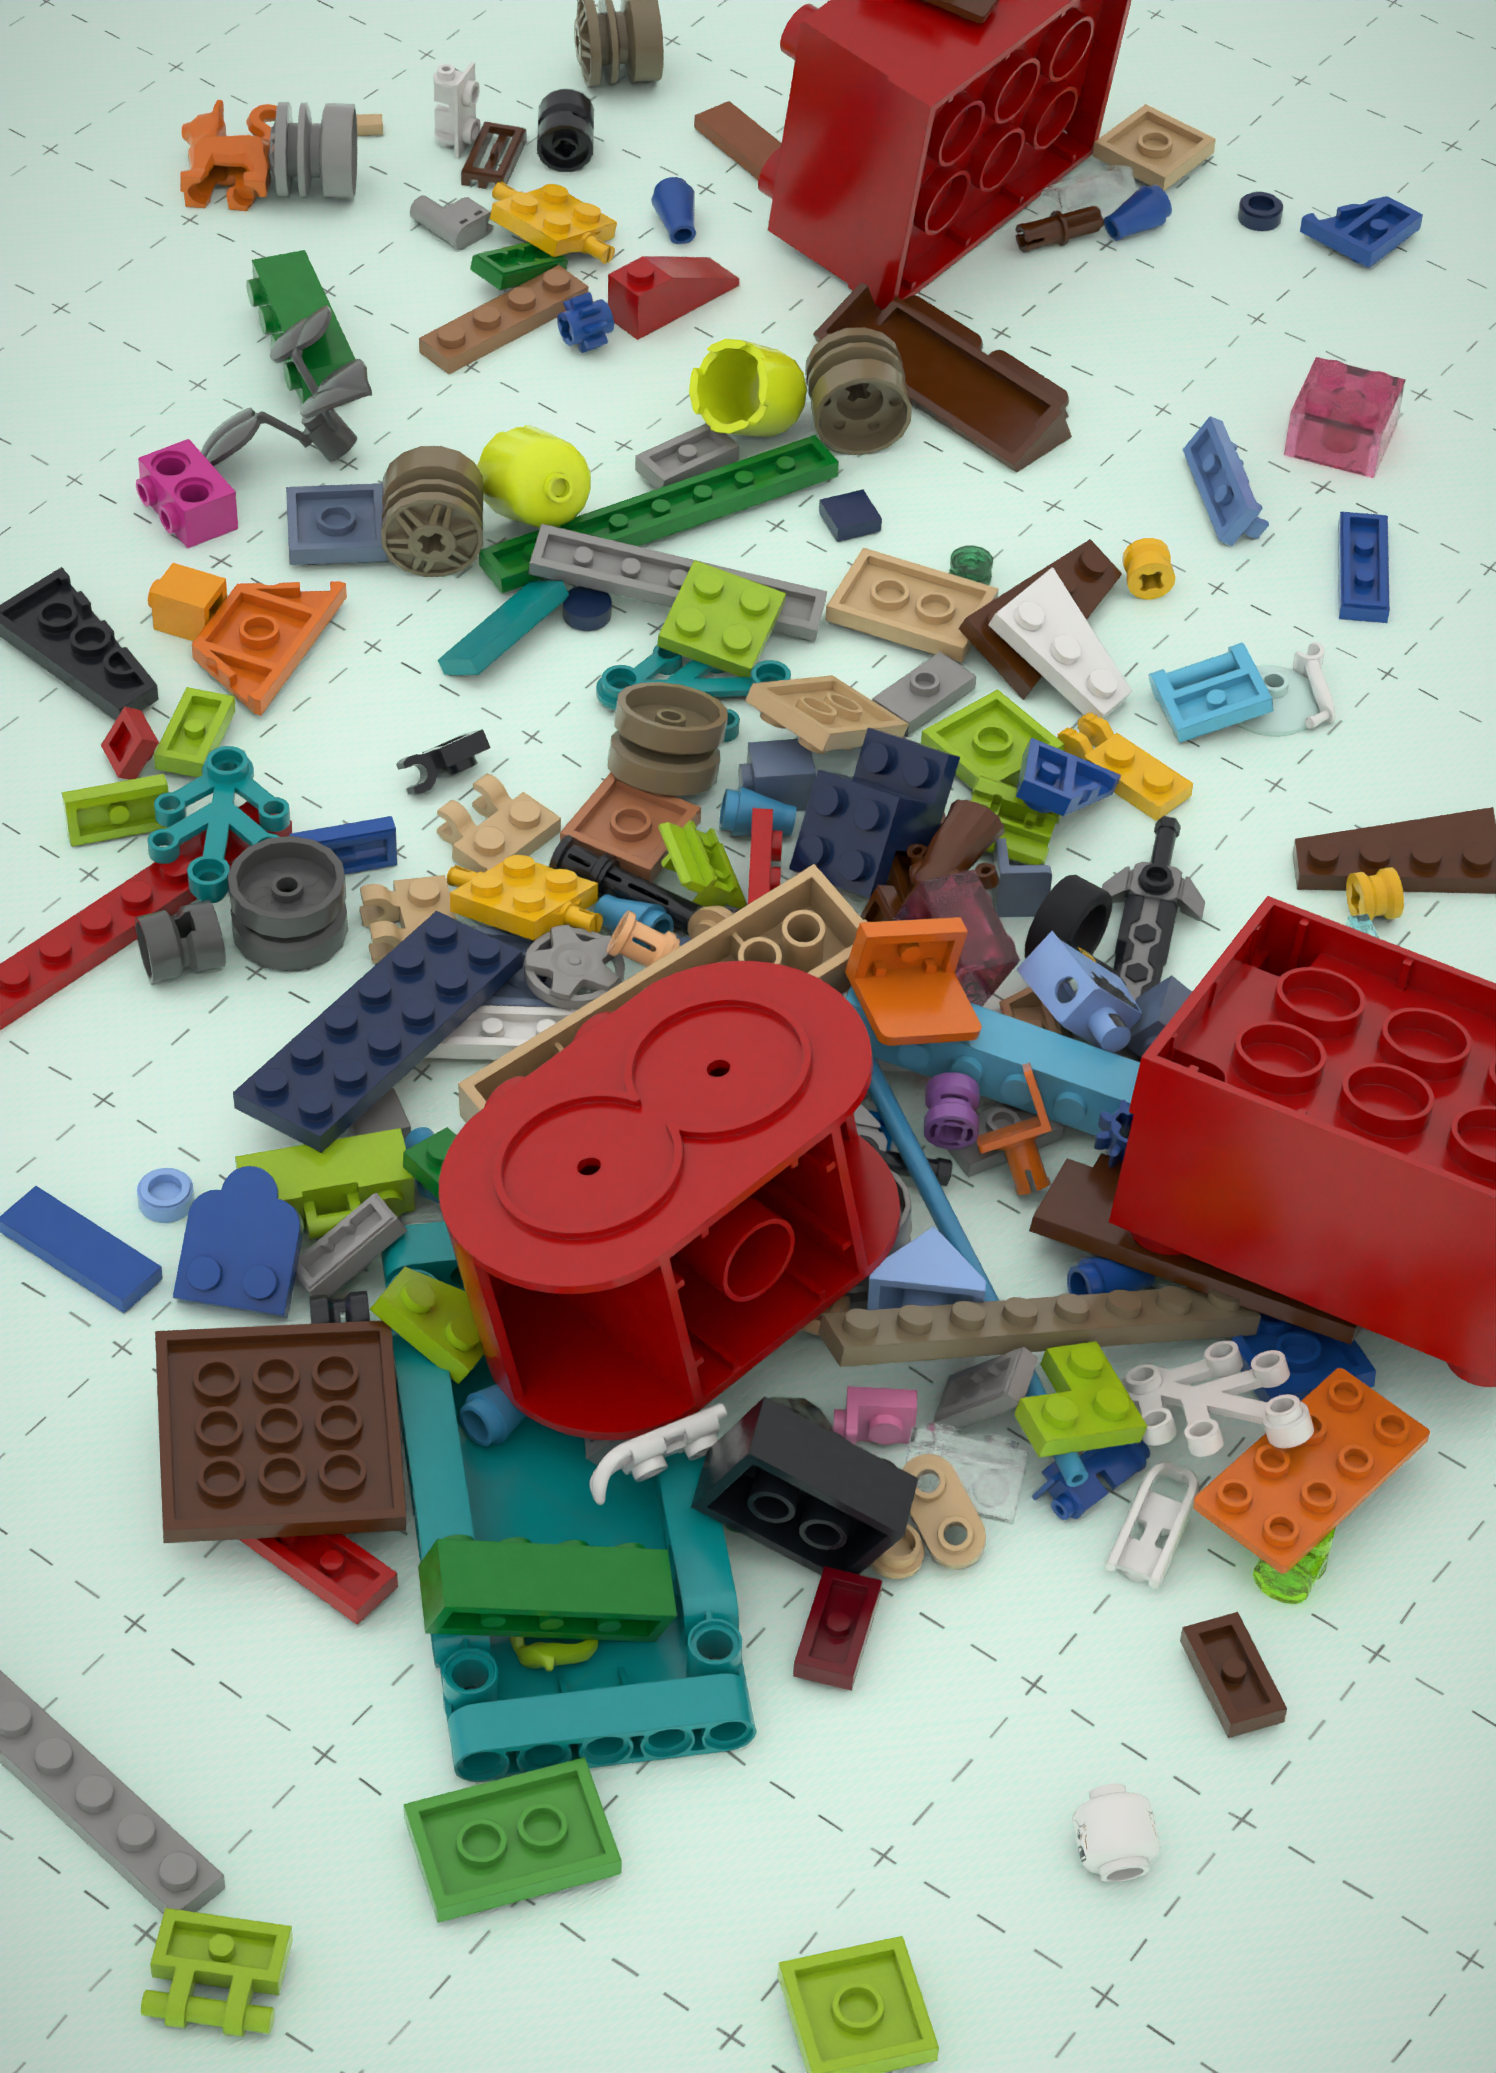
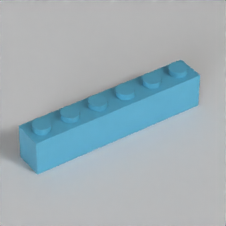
M852 986L846 996V999L858 1012L867 1029L874 1058L931 1078L943 1073L968 1075L978 1083L980 1095L1038 1115L1022 1067L1023 1064L1030 1062L1049 1120L1094 1136L1102 1131L1098 1126L1102 1111L1113 1115L1119 1109L1121 1100H1125L1128 1106L1131 1104L1140 1062L973 1003L970 1004L982 1026L979 1037L976 1040L887 1046L880 1043L876 1038Z

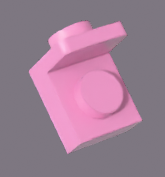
M847 1386L845 1410L834 1409L833 1431L857 1445V1441L875 1442L882 1445L895 1443L914 1444L917 1390Z

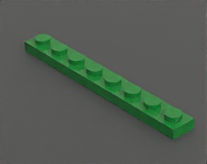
M816 435L577 516L572 521L558 528L640 546L838 477L839 461ZM539 530L481 549L479 553V566L501 594L525 586L528 582L545 579L544 577L529 574V564Z

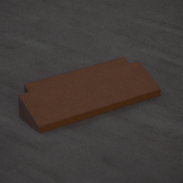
M861 282L813 333L816 342H820L827 335L845 328L866 327L884 333L895 342L901 355L911 404L1016 473L1072 438L1066 421L1069 417L1066 411V407L1069 404V396L1065 389L1003 350H995L987 355L981 351L983 341L979 334L919 296H910L904 301L896 296L882 311L876 307L868 286Z
M1101 1153L1093 1167L1067 1158L1033 1215L1029 1229L1030 1232L1208 1294L1210 1288L1240 1299L1239 1305L1347 1344L1351 1345L1363 1329L1358 1325L1186 1254L1162 1255L1140 1246L1133 1239L1130 1231L1108 1223L1123 1163L1119 1161L1113 1168L1108 1167L1109 1155Z

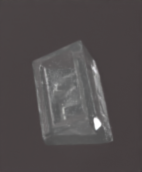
M1104 165L1054 183L1043 189L1038 199L1052 212L1058 210L1064 214L1090 206H1097L1103 212L1122 205L1137 190L1132 167L1127 165Z

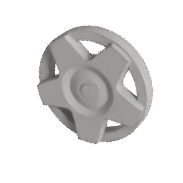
M560 925L551 928L550 932L540 936L530 945L524 959V978L530 990L544 1002L564 1009L578 1010L623 982L625 971L624 958L621 954L615 957L607 954V947L611 939L609 935L603 936L594 931L589 933L585 929ZM609 961H612L614 964L615 973L606 966ZM536 975L551 978V989L544 985ZM584 988L596 991L589 994L576 995L579 990Z

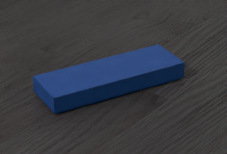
M1340 512L1338 521L1339 619L1378 623L1388 622L1390 611L1388 515Z
M38 1186L33 1187L0 1216V1233L123 1313L128 1311L163 1279L162 1266Z

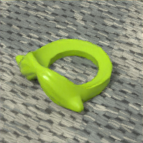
M510 1637V1642L518 1657V1661L525 1668H545L548 1672L552 1671L554 1666L575 1664L589 1660L596 1652L599 1640H585L578 1644L545 1643L539 1641L531 1645H525L524 1637Z

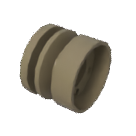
M577 0L576 19L574 21V43L576 57L581 66L582 75L587 87L599 86L602 68L608 85H615L618 81L620 64L625 65L627 75L632 83L661 80L664 67V47L658 0H621L620 11H615L612 0H598V13L594 0Z
M866 327L845 328L827 335L812 348L806 359L805 379L808 386V395L811 399L814 427L821 441L835 451L849 455H863L886 449L899 440L911 423L912 405L905 382L902 358L895 342L884 333Z
M420 446L401 453L389 463L383 476L381 539L382 548L391 562L405 572L419 576L445 577L463 571L477 559L483 546L484 491L483 476L475 462L460 451L447 447Z

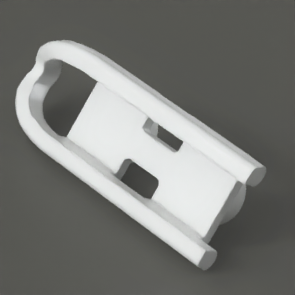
M723 1403L630 1439L610 1450L600 1461L590 1479V1490L594 1501L598 1505H602L605 1502L608 1480L613 1473L620 1469L626 1475L632 1473L635 1481L641 1482L666 1470L668 1465L665 1457L677 1452H685L689 1460L705 1456L707 1450L719 1440L716 1435L720 1430L718 1420L728 1415Z
M1161 1462L1154 1465L1146 1473L1104 1567L1106 1570L1114 1572L1117 1568L1122 1570L1123 1574L1134 1582L1149 1581V1585L1152 1588L1158 1589L1192 1513L1194 1497L1199 1491L1198 1478L1192 1470L1181 1469L1171 1462ZM1160 1476H1167L1176 1482L1187 1484L1188 1490L1183 1503L1151 1491L1154 1481ZM1136 1521L1142 1523L1145 1528L1139 1540L1131 1537ZM1169 1534L1163 1549L1156 1547L1159 1536Z

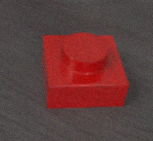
M124 707L103 740L101 747L118 778L131 780L137 779L145 764L152 758L159 741L141 710Z

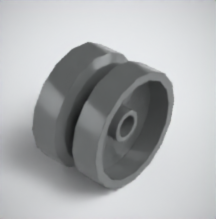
M295 836L268 838L249 846L233 861L228 874L231 924L234 944L245 958L263 968L280 971L302 970L329 960L343 946L348 932L345 904L346 880L343 863L330 848L315 840Z

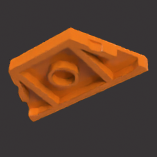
M330 581V591H300V582H281L276 585L237 583L193 641V659L254 714L262 716L346 600V583Z

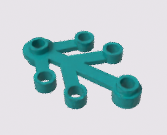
M656 645L653 649V654L634 668L627 665H615L607 668L597 682L596 696L601 704L614 710L616 709L618 694L624 688L639 683L664 682L679 684L703 691L713 697L747 696L753 683L790 680L791 671L785 664L779 661L766 660L757 663L753 667L750 678H703L709 672L720 674L725 671L693 659L682 667V655L657 647ZM657 674L671 675L668 679L652 680ZM727 709L728 721L724 742L732 741L739 735L740 717L731 709Z
M222 746L212 750L202 766V776L174 792L159 795L154 801L156 821L168 828L155 830L148 836V853L152 861L159 864H168L175 861L180 855L181 844L207 830L203 856L194 859L187 868L189 890L201 902L210 900L211 903H217L229 891L228 874L230 866L225 860L229 830L233 831L249 846H252L268 838L280 837L267 831H282L290 824V807L288 802L282 798L274 797L253 780V763L242 749L234 746ZM213 793L211 803L187 816V806ZM236 793L258 809L260 826L234 805Z

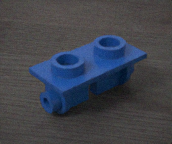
M1143 1440L1139 1443L1087 1450L1079 1457L1089 1476L1083 1484L1076 1487L1067 1485L1054 1461L1041 1472L1047 1482L1031 1497L1037 1500L1048 1491L1054 1499L1051 1502L1052 1509L1060 1519L1067 1520L1070 1517L1078 1519L1085 1511L1109 1493L1096 1477L1097 1474L1100 1473L1112 1490H1114L1135 1473L1140 1472L1146 1467V1459L1150 1457V1450Z

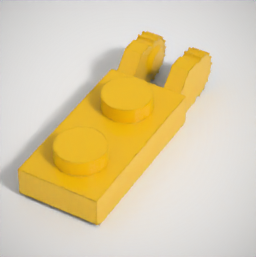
M1088 712L1078 719L1077 729H1079V733L1076 729L1067 727L1057 734V738L1065 744V752L1120 774L1121 778L1114 793L1155 821L1167 815L1192 796L1193 783L1119 733L1114 734L1109 723L1103 718H1099L1097 714L1094 715L1093 712Z

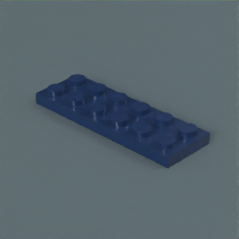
M435 911L233 1092L234 1108L322 1153L523 967L522 951L439 911Z

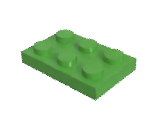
M585 1757L403 1804L404 1820L437 1923L620 1875L622 1871V1860Z

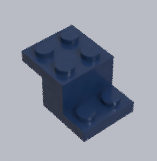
M868 727L853 776L823 770L817 771L789 869L800 873L815 864L832 885L870 898L878 885H886L896 850L907 852V848L916 843L928 848L934 834L940 827L960 756Z

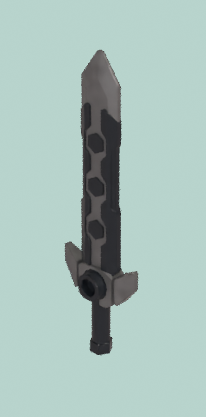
M1162 816L1155 823L1154 833L1156 836L1150 863H1137L1132 870L1127 866L1102 884V889L1108 891L1111 895L1112 903L1124 902L1126 898L1114 952L1115 961L1113 969L1116 970L1135 1001L1137 997L1161 982L1163 967L1167 963L1177 908L1180 907L1179 911L1197 921H1201L1203 918L1204 898L1190 877L1186 876L1184 879L1182 871L1177 867L1170 866L1175 841L1181 830L1179 822L1173 817ZM1127 1046L1120 1051L1114 1052L1117 1055L1134 1061H1141V1057Z

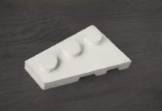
M1053 567L1000 609L988 624L1083 715L1093 712L1099 718L1105 719L1124 703L1132 692Z

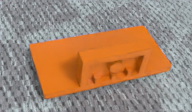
M1337 1368L1301 1400V1402L1307 1405L1314 1426V1433L1306 1442L1291 1448H1277L1268 1442L1265 1433L1194 1497V1510L1282 1574L1287 1573L1425 1445L1429 1439L1430 1430L1343 1368Z

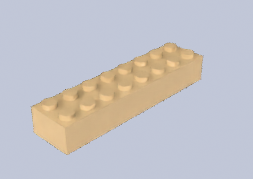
M813 864L458 1083L460 1117L467 1123L476 1113L484 1108L488 1098L499 1085L513 1077L528 1076L571 1044L578 1030L591 1017L601 1012H614L650 984L679 971L727 961L769 962L802 970L821 979L843 994L851 987L845 970L859 923L865 921L816 865Z

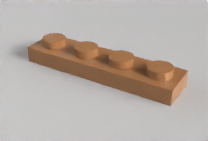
M558 265L419 338V353L449 375L557 318L559 313L566 311L563 302L589 292V286Z

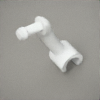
M1318 642L1309 644L1307 655L1301 651L1294 652L1293 670L1309 679L1320 712L1306 718L1305 726L1308 729H1313L1324 721L1329 724L1334 723L1336 719L1333 698L1322 671L1325 649Z

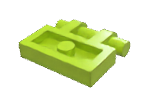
M165 1908L150 1967L153 1978L172 1980L169 1992L148 1989L144 1991L141 2002V2016L165 2019L166 2026L184 2029L187 2028L188 2023L223 2027V2034L244 2037L246 2031L271 2034L275 2009L251 2005L254 1992L280 1995L293 1941L292 1926ZM196 1984L229 1988L227 2001L193 1996Z

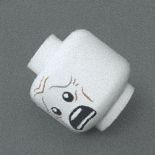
M1121 1783L1105 1784L1093 1788L1088 1793L1090 1799L1079 1805L1072 1815L1077 1846L1083 1867L1092 1873L1100 1874L1101 1881L1109 1883L1129 1881L1147 1874L1150 1871L1149 1864L1157 1858L1161 1850L1149 1799L1139 1793L1127 1792L1126 1786Z

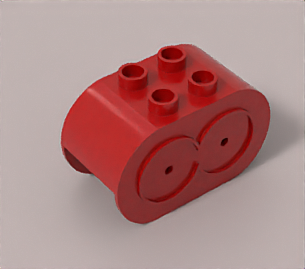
M727 961L679 971L650 984L614 1012H601L591 1017L578 1030L572 1043L526 1077H513L499 1085L488 1098L484 1108L463 1126L449 1147L442 1164L439 1177L440 1208L490 1373L496 1385L500 1387L519 1411L534 1421L558 1432L594 1440L633 1439L695 1414L869 1276L885 1260L894 1246L899 1233L901 1222L900 1199L896 1182L888 1165L880 1154L866 1140L859 1136L857 1132L854 1112L860 1106L870 1086L873 1073V1055L870 1038L860 1015L851 1003L836 989L802 970L769 962Z

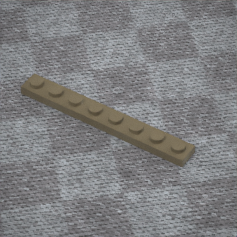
M1166 1286L1155 1290H1114L1110 1293L1076 1295L1066 1293L1057 1297L1029 1299L1012 1297L1002 1301H959L946 1305H905L901 1308L876 1310L851 1309L847 1312L822 1313L818 1333L839 1367L1002 1355L1025 1347L1030 1352L1046 1351V1348L1097 1341L1100 1347L1235 1337L1240 1335L1248 1336L1256 1335L1261 1316L1257 1311L1240 1306V1299L1210 1288L1208 1294L1189 1287Z

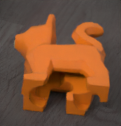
M218 99L212 112L197 115L191 122L182 125V138L190 145L188 150L190 170L181 171L180 192H184L185 207L205 209L211 201L216 184L229 187L226 193L229 210L248 211L258 195L259 197H267L271 183V127L266 122L275 121L276 105H259L250 112L246 124L252 135H226L223 100Z

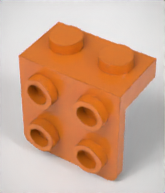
M961 917L859 923L845 973L880 1043L887 1046L972 1041L979 1037L982 1028L981 1023L955 974L968 933Z

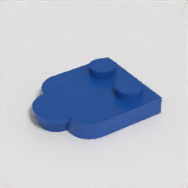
M255 1166L238 1168L228 1175L221 1190L206 1191L194 1200L188 1213L172 1298L180 1301L288 1318L304 1225L299 1212L287 1202L278 1199V1186L268 1172Z
M1260 1312L1258 1313L1261 1318L1256 1335L1231 1337V1341L1238 1345L1242 1357L1243 1367L1240 1370L1241 1372L1251 1370L1252 1359L1262 1352L1276 1350L1285 1355L1290 1372L1288 1380L1276 1387L1254 1389L1253 1391L1260 1401L1268 1402L1274 1397L1285 1394L1294 1395L1301 1401L1337 1368L1345 1369L1370 1388L1375 1385L1376 1369L1356 1340L1350 1345Z

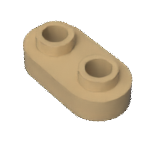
M923 1454L912 1458L905 1464L902 1470L918 1479L925 1474H933L940 1481L938 1488L930 1493L923 1492L916 1486L910 1516L929 1553L937 1563L946 1568L963 1569L973 1565L984 1552L986 1533L983 1522L955 1469L946 1459L938 1455ZM952 1526L964 1528L967 1532L966 1540L959 1545L949 1544L944 1538L947 1529Z

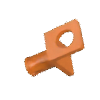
M1030 1062L1023 1064L1022 1067L1038 1116L979 1135L977 1138L980 1154L995 1149L1004 1151L1017 1195L1032 1193L1026 1170H1030L1037 1191L1051 1184L1035 1139L1041 1134L1052 1131Z

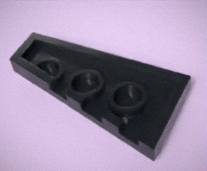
M60 567L0 604V637L114 720L118 718L124 707L142 711L159 700L158 687L155 681L127 647L120 646L115 639L114 630L105 620H99L92 611L89 599L82 591L77 592L71 585L70 576L63 567Z

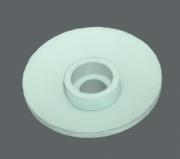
M1256 665L1272 697L1274 711L1237 723V725L1249 732L1272 737L1289 736L1307 729L1305 726L1306 718L1319 713L1309 679L1286 667Z

